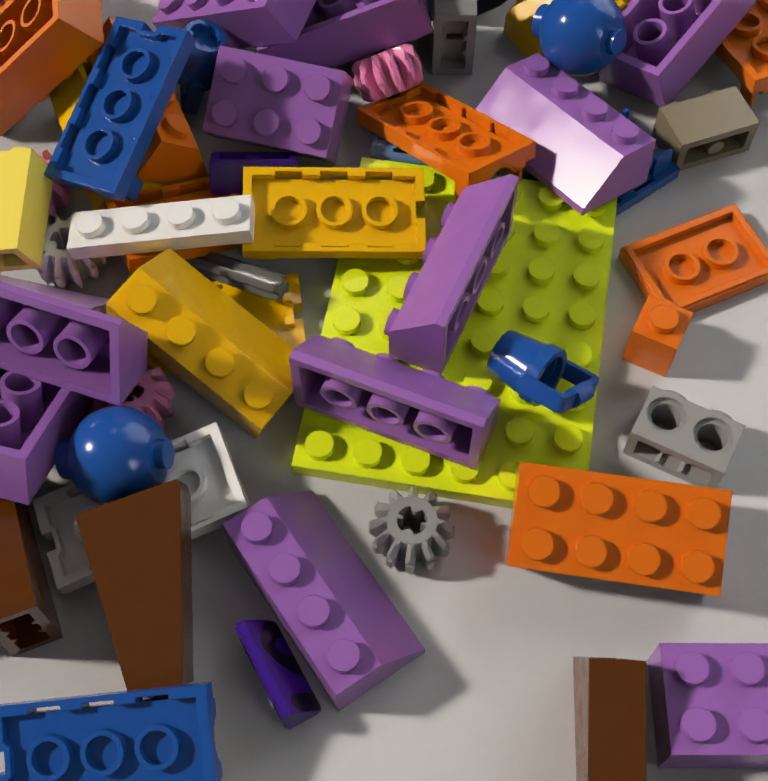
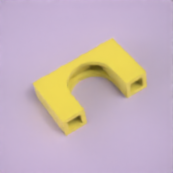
M13 147L8 151H0V272L36 269L42 266L53 181L44 175L48 163L32 148Z

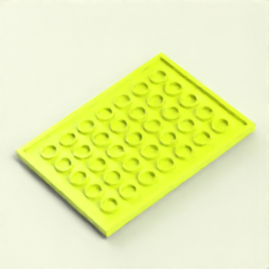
M362 157L359 168H424L425 203L423 209H416V218H425L426 245L431 236L438 238L442 230L440 227L442 215L449 202L456 203L458 199L455 197V181L430 166ZM528 179L519 181L511 233L442 373V376L448 381L465 387H481L487 390L493 397L501 399L497 422L477 471L304 408L291 464L292 473L406 492L414 484L418 489V494L427 495L434 490L437 497L512 508L519 462L589 471L598 385L592 399L577 408H571L564 413H557L543 405L534 407L522 400L517 392L488 372L487 364L491 351L501 336L508 331H515L545 344L558 346L567 353V360L599 377L618 197L581 215L542 182ZM338 258L321 336L330 339L334 337L345 339L352 343L355 348L375 355L378 353L389 355V336L384 335L387 319L394 308L401 309L406 299L403 297L406 283L412 272L420 273L424 265L422 259ZM397 359L400 362V364L409 366L420 371L423 370L420 367ZM561 378L555 390L564 394L566 390L575 385Z

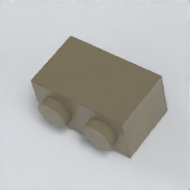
M733 86L719 91L712 90L698 97L681 102L674 101L660 107L651 136L656 139V145L659 149L668 150L671 148L673 150L672 161L681 171L748 151L760 122L737 86Z

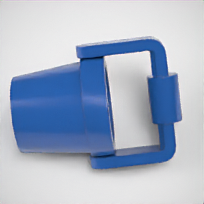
M200 19L191 21L184 29L190 32L196 39V42L177 82L180 84L181 110L184 114L197 115L204 92L211 89L219 45L226 46L227 42L226 34L221 27L208 20Z
M508 331L501 336L492 349L487 364L488 372L517 392L522 400L534 407L543 405L557 413H564L571 408H577L592 399L599 382L598 376L567 360L565 350L554 344H545L515 331ZM561 378L575 385L566 390L564 394L555 390Z

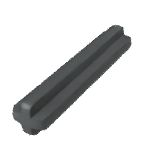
M208 252L206 256L185 260L207 278L274 301L282 300L284 293L289 290V284L286 283L285 275L216 252Z

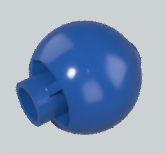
M552 0L550 4L540 5L532 20V33L535 37L539 38L540 46L546 59L554 67L569 75H590L604 69L623 51L627 40L623 15L614 0Z
M127 406L105 407L89 414L76 426L70 439H62L58 443L55 452V464L59 476L63 479H72L76 488L85 497L100 505L161 485L168 469H171L174 463L173 444L170 439L166 438L159 424L148 414Z

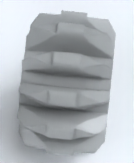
M414 484L409 488L408 497L404 498L393 489L389 493L390 504L377 502L374 507V514L377 519L369 522V534L376 537L372 542V549L376 554L387 553L386 565L389 568L396 566L402 560L405 561V570L409 575L414 572L415 562L420 561L425 568L431 570L435 566L434 555L446 557L449 553L450 545L446 540L453 538L455 534V526L447 522L450 518L451 510L448 505L436 506L437 495L434 490L422 499L418 497V489ZM410 525L411 529L408 528L403 530L404 526ZM419 529H420V533H418V534H414L413 531H412V530L416 531V530H419Z

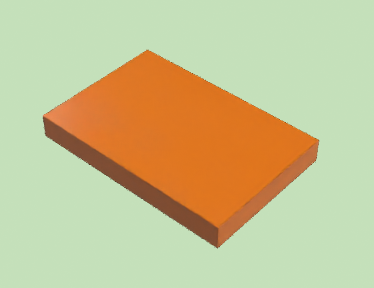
M735 203L621 247L618 255L646 300L648 295H651L661 300L672 301L681 308L693 313L768 283V249Z

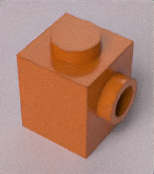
M648 295L632 329L622 359L666 377L693 312L681 308L672 301L661 300Z

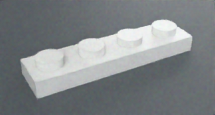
M248 194L72 212L67 250L73 260L160 252L168 248L180 250L254 242L255 203L252 195Z

